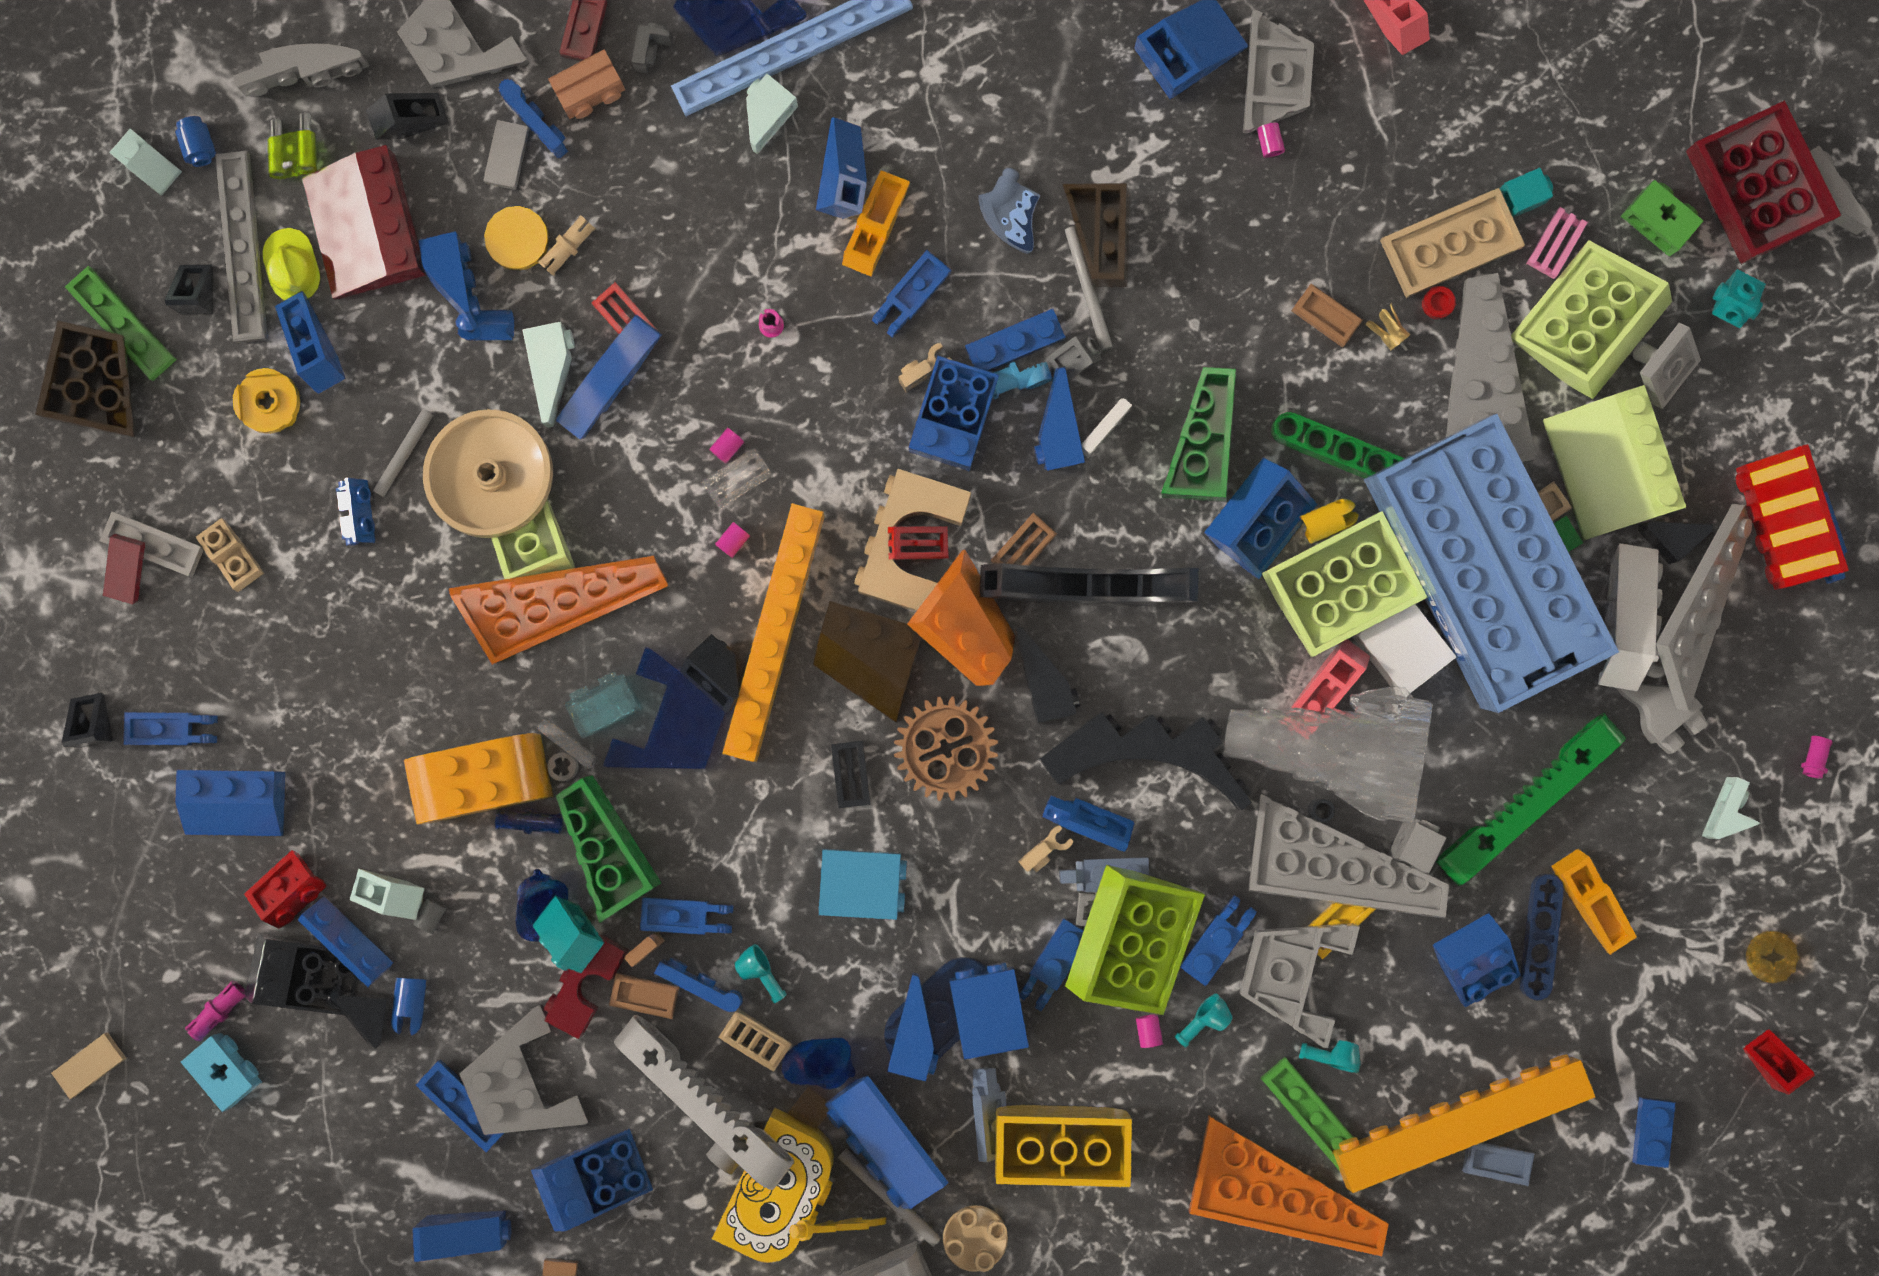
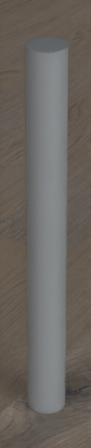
M1071 226L1065 229V234L1101 351L1113 347L1076 226Z
M847 1148L839 1154L837 1158L932 1247L940 1241L941 1236L912 1209H903L902 1206L897 1208L886 1195V1191L889 1190L881 1180L876 1181L866 1166Z

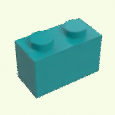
M558 896L552 899L533 925L540 937L539 942L551 954L553 964L565 971L571 969L582 973L604 944L580 905Z

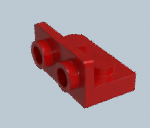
M291 850L246 891L244 895L263 922L280 929L290 923L295 915L308 903L314 901L327 885L322 879L314 876L299 853Z

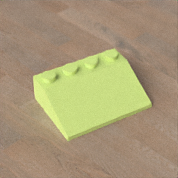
M1588 240L1512 333V342L1564 383L1594 399L1672 303L1669 283Z
M1645 385L1614 394L1543 420L1583 541L1686 508Z
M1383 511L1262 573L1277 604L1311 657L1428 598Z

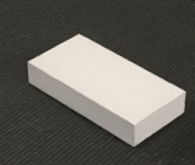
M1121 398L1081 444L1083 454L1086 457H1090L1129 412L1132 405L1126 399Z

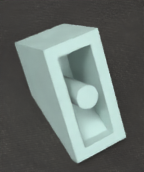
M768 74L761 80L759 78L756 79L747 90L749 136L752 150L756 154L762 150L798 107L796 97Z
M358 869L350 900L383 915L416 920L418 910L423 902L424 888L405 880Z

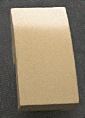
M219 519L196 536L210 560L217 564L235 591H241L264 574L251 553L224 519Z

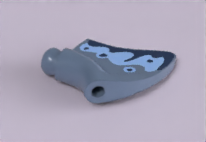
M1006 168L1003 170L1002 176L998 178L993 190L979 195L980 209L985 221L1000 239L1013 248L1029 254L1034 248L1032 217L1040 195L1017 182L1019 179L1018 171Z

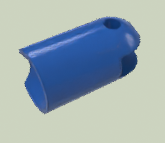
M481 310V314L476 315L478 328L473 329L460 314L455 321L459 336L465 340H513L514 316L512 310Z
M395 979L391 1026L398 1035L402 1031L404 1017L411 1018V1035L416 1034L420 1030L423 1020L427 980Z

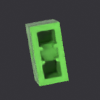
M1656 180L1647 185L1621 215L1624 220L1669 257L1680 250L1704 221L1698 216V212L1693 206L1682 203L1674 196V192L1669 186L1664 183H1658ZM1663 212L1667 215L1665 220L1661 218Z

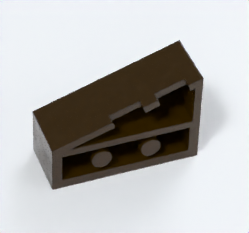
M1127 183L1063 184L1095 287H1127L1130 192Z

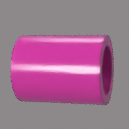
M1277 122L1265 124L1257 128L1264 158L1274 157L1285 152Z
M727 427L709 450L726 464L743 445L744 441Z
M732 522L715 545L733 558L750 535Z
M1158 1014L1137 1017L1136 1024L1140 1047L1149 1048L1162 1045L1163 1041Z

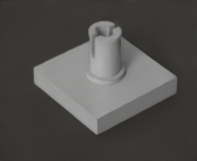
M1678 323L1659 349L1641 341L1633 351V359L1645 364L1640 375L1650 401L1661 409L1665 407L1701 361L1690 327Z

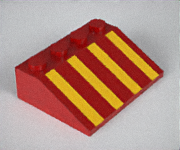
M1808 444L1736 468V484L1739 491L1744 493L1748 519L1754 524L1757 534L1755 536V544L1758 551L1764 556L1767 565L1765 567V575L1768 582L1773 584L1774 590L1849 571Z

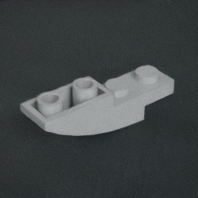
M297 44L259 53L263 65L233 75L236 87L246 97H258L266 94L268 89L278 85L290 86L295 84L298 78H302L309 87H324L329 85L332 79L341 76L352 77L362 72V69L369 67V63L359 50L331 44Z

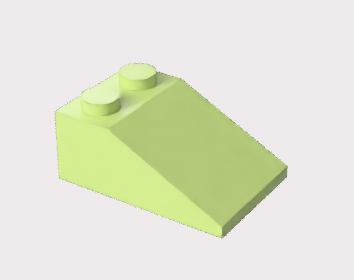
M548 499L536 517L527 525L508 535L492 538L504 579L575 568L570 551Z

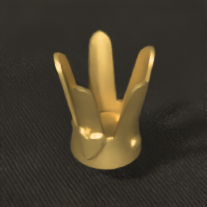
M1390 303L1397 323L1386 309H1382L1379 313V317L1389 333L1372 321H1367L1366 326L1381 337V340L1389 347L1390 351L1399 344L1407 351L1403 341L1411 334L1402 327L1392 303Z

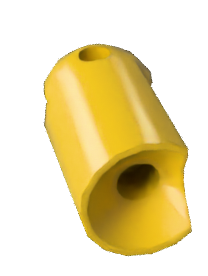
M1339 499L1299 516L1306 525L1305 536L1309 543L1313 544L1352 527L1359 517L1358 513L1351 512L1356 506L1355 503L1349 499Z

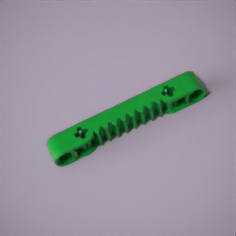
M1605 713L1592 719L1562 746L1559 751V759L1551 761L1553 768H1543L1541 770L1543 776H1534L1532 778L1534 785H1524L1522 788L1525 794L1515 793L1513 795L1515 803L1505 802L1503 804L1506 812L1496 810L1494 812L1496 820L1486 819L1484 821L1486 827L1474 826L1468 829L1436 859V863L1457 886H1461L1469 881L1612 754L1626 740L1624 734ZM1575 751L1583 752V754L1580 756L1583 762H1575V759L1577 758V754L1575 753ZM1479 836L1488 838L1485 841L1487 848H1478L1481 843Z

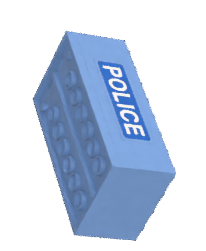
M1497 413L1481 419L1363 479L1379 511H1383L1428 597L1425 601L1449 648L1456 655L1455 659L1481 709L1499 713L1619 653Z

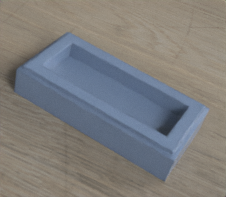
M1481 1142L1466 1148L1462 1171L1472 1175L1529 1186L1535 1154L1529 1151Z

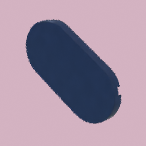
M967 957L952 959L943 964L921 985L934 1043L933 1054L939 1055L938 1060L960 1040L949 978H954L956 971L974 968L975 973L988 971L984 964L975 959ZM905 1001L890 1015L885 1025L884 1038L890 1055H892Z

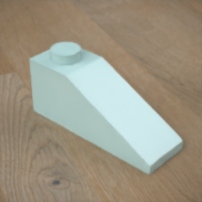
M561 322L523 329L541 422L547 428L554 427L572 360L570 349L575 348L571 330H566Z

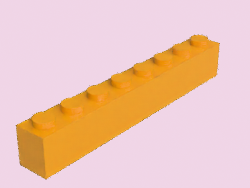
M791 504L722 754L751 762H757L825 518L822 511Z
M1567 1054L1557 1056L1549 1061L1551 1065L1541 1069L1538 1066L1524 1069L1520 1072V1077L1509 1081L1508 1078L1496 1080L1489 1084L1490 1089L1480 1093L1478 1090L1463 1093L1459 1096L1460 1101L1448 1104V1102L1435 1104L1429 1108L1430 1112L1421 1116L1410 1114L1401 1118L1399 1125L1388 1128L1387 1125L1380 1126L1369 1131L1370 1136L1358 1140L1357 1137H1353L1340 1142V1149L1333 1150L1332 1152L1346 1188L1352 1193L1358 1192L1595 1098L1582 1061L1569 1057Z

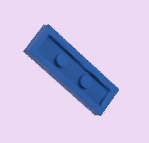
M1050 309L967 344L965 349L973 367L992 371L1061 342L1066 337L1054 309Z
M325 896L302 913L298 919L308 931L367 987L389 970L393 964Z
M441 1059L416 1084L431 1101L485 1152L504 1134H483L462 1079Z

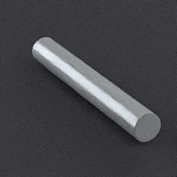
M422 409L373 489L375 493L382 497L386 495L434 415Z

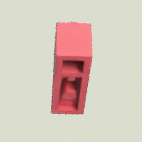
M1364 0L1385 37L1402 55L1430 40L1428 13L1416 0Z
M1348 639L1339 643L1288 710L1282 721L1309 739L1364 673L1370 655Z

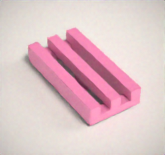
M1559 207L1526 264L1555 279L1588 222L1583 219L1581 221L1576 219V215L1568 214L1565 212V209ZM1559 220L1565 221L1543 262H1538L1537 259ZM1572 225L1575 227V230L1552 269L1549 268L1551 260Z

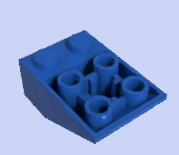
M1201 0L1164 18L1137 36L1134 49L1171 100L1248 48V44L1217 0Z
M937 356L908 447L909 453L970 471L999 375Z
M630 1129L560 1156L531 1170L554 1231H568L653 1190Z

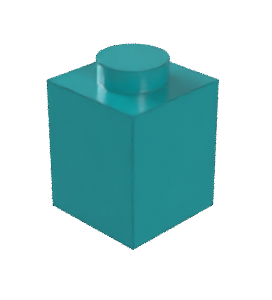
M1541 168L1505 182L1500 188L1513 218L1546 204L1553 197L1552 182L1548 175L1543 174Z

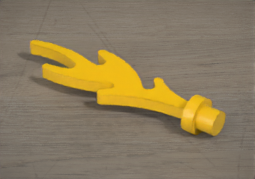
M856 1217L838 1222L829 1220L812 1225L809 1220H800L795 1225H791L789 1232L792 1238L806 1241L812 1238L813 1233L864 1230L872 1226L886 1224V1217L863 1220L862 1217Z

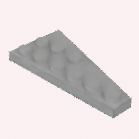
M1495 273L1468 278L1464 281L1459 318L1460 328L1456 342V360L1450 389L1446 437L1497 413L1522 463L1534 461L1536 456L1499 274Z

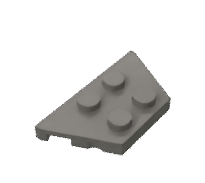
M1253 10L1251 14L1243 133L1246 134L1257 130L1262 125L1278 122L1308 110L1311 97L1314 43L1303 36L1294 35L1291 29L1280 23L1277 25L1263 17V13L1258 10Z

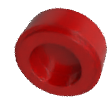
M1444 286L1431 288L1422 299L1423 311L1432 319L1446 318L1453 312L1456 306L1454 293Z

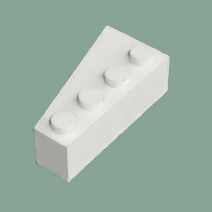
M1619 543L1612 558L1607 600L1610 603L1605 616V625L1619 653L1606 659L1607 662L1603 671L1599 673L1598 685L1638 691L1652 662H1657L1659 659L1656 635L1659 634L1662 618L1657 615V609L1661 604L1662 590L1658 589V583L1662 577L1663 564L1658 563L1659 550Z

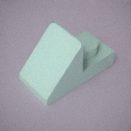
M131 129L127 131L109 152L161 196L182 173L181 170Z
M1739 777L1726 778L1702 834L1703 837L1721 839L1760 824V822L1738 813V809H1741L1747 802L1749 796L1747 788L1750 782Z

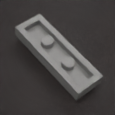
M111 512L100 538V542L108 545L110 536L114 534L146 542L144 559L189 577H193L204 551L202 546L116 512Z

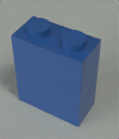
M1006 962L988 965V971L975 973L974 968L959 970L955 972L954 978H949L964 1060L1029 1048L1015 970L1013 966L1007 967Z

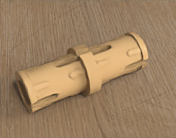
M581 215L563 236L559 234L556 238L558 242L538 261L542 267L546 268L555 259L546 269L553 276L571 255L575 256L578 253L576 249L596 230V228L588 223L579 232L587 222Z

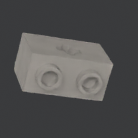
M1415 819L1414 822L1403 821L1387 855L1411 868L1430 873L1446 837L1438 834L1440 828L1428 821H1420L1418 819Z

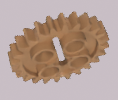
M938 697L937 706L932 707L928 700H925L926 710L922 712L919 708L914 707L916 717L914 719L908 716L904 717L905 721L909 724L908 728L898 727L897 729L904 735V739L894 741V744L902 746V751L895 753L894 757L904 759V763L900 764L897 769H908L909 773L904 778V781L906 782L914 778L916 780L913 788L914 791L918 790L921 786L926 787L925 797H928L932 791H937L938 801H941L944 792H948L951 801L955 799V791H960L964 797H967L966 787L971 786L974 790L978 791L979 788L976 780L979 778L983 781H988L987 776L983 773L984 769H995L988 762L989 758L998 757L997 753L990 751V746L997 744L998 740L988 738V735L995 729L994 727L984 728L983 724L987 721L988 717L984 716L978 719L976 717L979 709L977 706L970 712L966 710L967 700H964L960 707L955 706L954 697L950 698L948 705H944L941 697ZM950 719H959L964 724V732L960 736L952 737L947 734L945 725ZM921 731L932 733L934 736L933 746L925 750L919 748L915 741L918 733ZM967 736L973 737L972 742L953 749L950 758L940 754L924 762L919 760L921 755L939 749L941 747L940 741L946 739V742L951 744ZM964 748H970L976 753V762L970 767H964L958 762V753ZM936 760L942 761L947 768L946 775L938 780L933 779L928 774V766Z

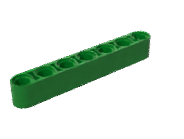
M1282 413L1271 425V435L1279 444L1364 479L1375 474L1368 465L1370 458L1379 459L1383 466L1382 470L1405 459L1296 413ZM1287 421L1291 423L1294 427V434L1292 436L1283 435L1279 430L1280 422ZM1316 433L1323 438L1324 444L1322 448L1311 446L1309 443L1310 434ZM1344 445L1351 448L1353 451L1352 460L1347 461L1340 457V446Z

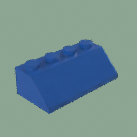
M869 1076L852 1081L824 1104L829 1110L826 1115L831 1123L838 1129L840 1127L843 1128L849 1136L846 1141L850 1148L857 1155L861 1153L869 1163L866 1165L867 1170L876 1181L880 1179L889 1189L886 1191V1195L897 1208L902 1206L903 1209H911L949 1183Z

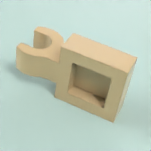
M937 343L930 348L927 360L925 359L920 363L914 360L901 369L903 374L899 376V383L905 392L931 377L936 362L935 354L943 349L941 343Z
M1060 825L1054 827L1043 841L1038 843L1018 861L1027 872L1032 868L1035 872L1043 868L1050 861L1047 855L1052 850H1066L1073 844L1071 838L1063 844L1057 843L1055 836L1062 830Z

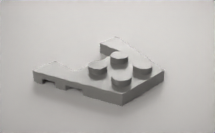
M424 0L397 31L432 88L472 79V76L489 72L494 74L502 72V69L513 66L522 67L529 64L512 36L483 53L454 8L452 2L455 0Z
M1349 923L1256 930L1240 994L1268 1013L1286 1022L1301 1034L1311 1038L1320 1046L1328 1048L1335 1019L1303 1010L1319 947L1353 955L1360 926Z
M540 1005L534 1007L459 1073L484 1135L577 1126L588 1123L577 1095L545 1109L519 1046L551 1032L548 1023L544 1021L545 1016Z

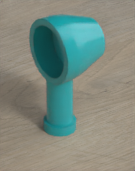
M753 944L748 947L736 960L735 968L739 976L743 980L760 978L773 1003L782 1000L787 995L772 975L769 961L758 945Z
M1213 994L1201 1004L1195 1018L1180 1033L1178 1032L1175 1035V1038L1181 1045L1186 1048L1190 1044L1189 1042L1205 1026L1222 1031L1231 1023L1233 1016L1223 998L1218 994Z
M1339 1040L1330 1052L1308 1046L1307 1043L1302 1042L1299 1053L1300 1059L1306 1058L1327 1064L1339 1070L1359 1073L1361 1065L1359 1045Z

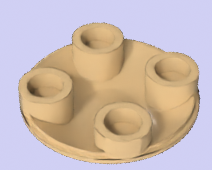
M979 1205L967 1206L955 1212L946 1223L943 1232V1245L947 1256L956 1266L966 1271H989L1002 1258L1008 1243L1007 1228L1001 1217L993 1210Z

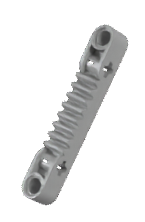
M633 1015L614 1040L616 1047L756 1182L769 1190H774L794 1164L793 1158L764 1130L756 1127L748 1128L750 1123L748 1120H739L741 1114L736 1111H730L732 1105L730 1103H722L723 1096L712 1094L714 1088L712 1086H705L704 1078L695 1077L696 1071L694 1069H686L687 1062L680 1061V1053L673 1043L649 1021L641 1016Z

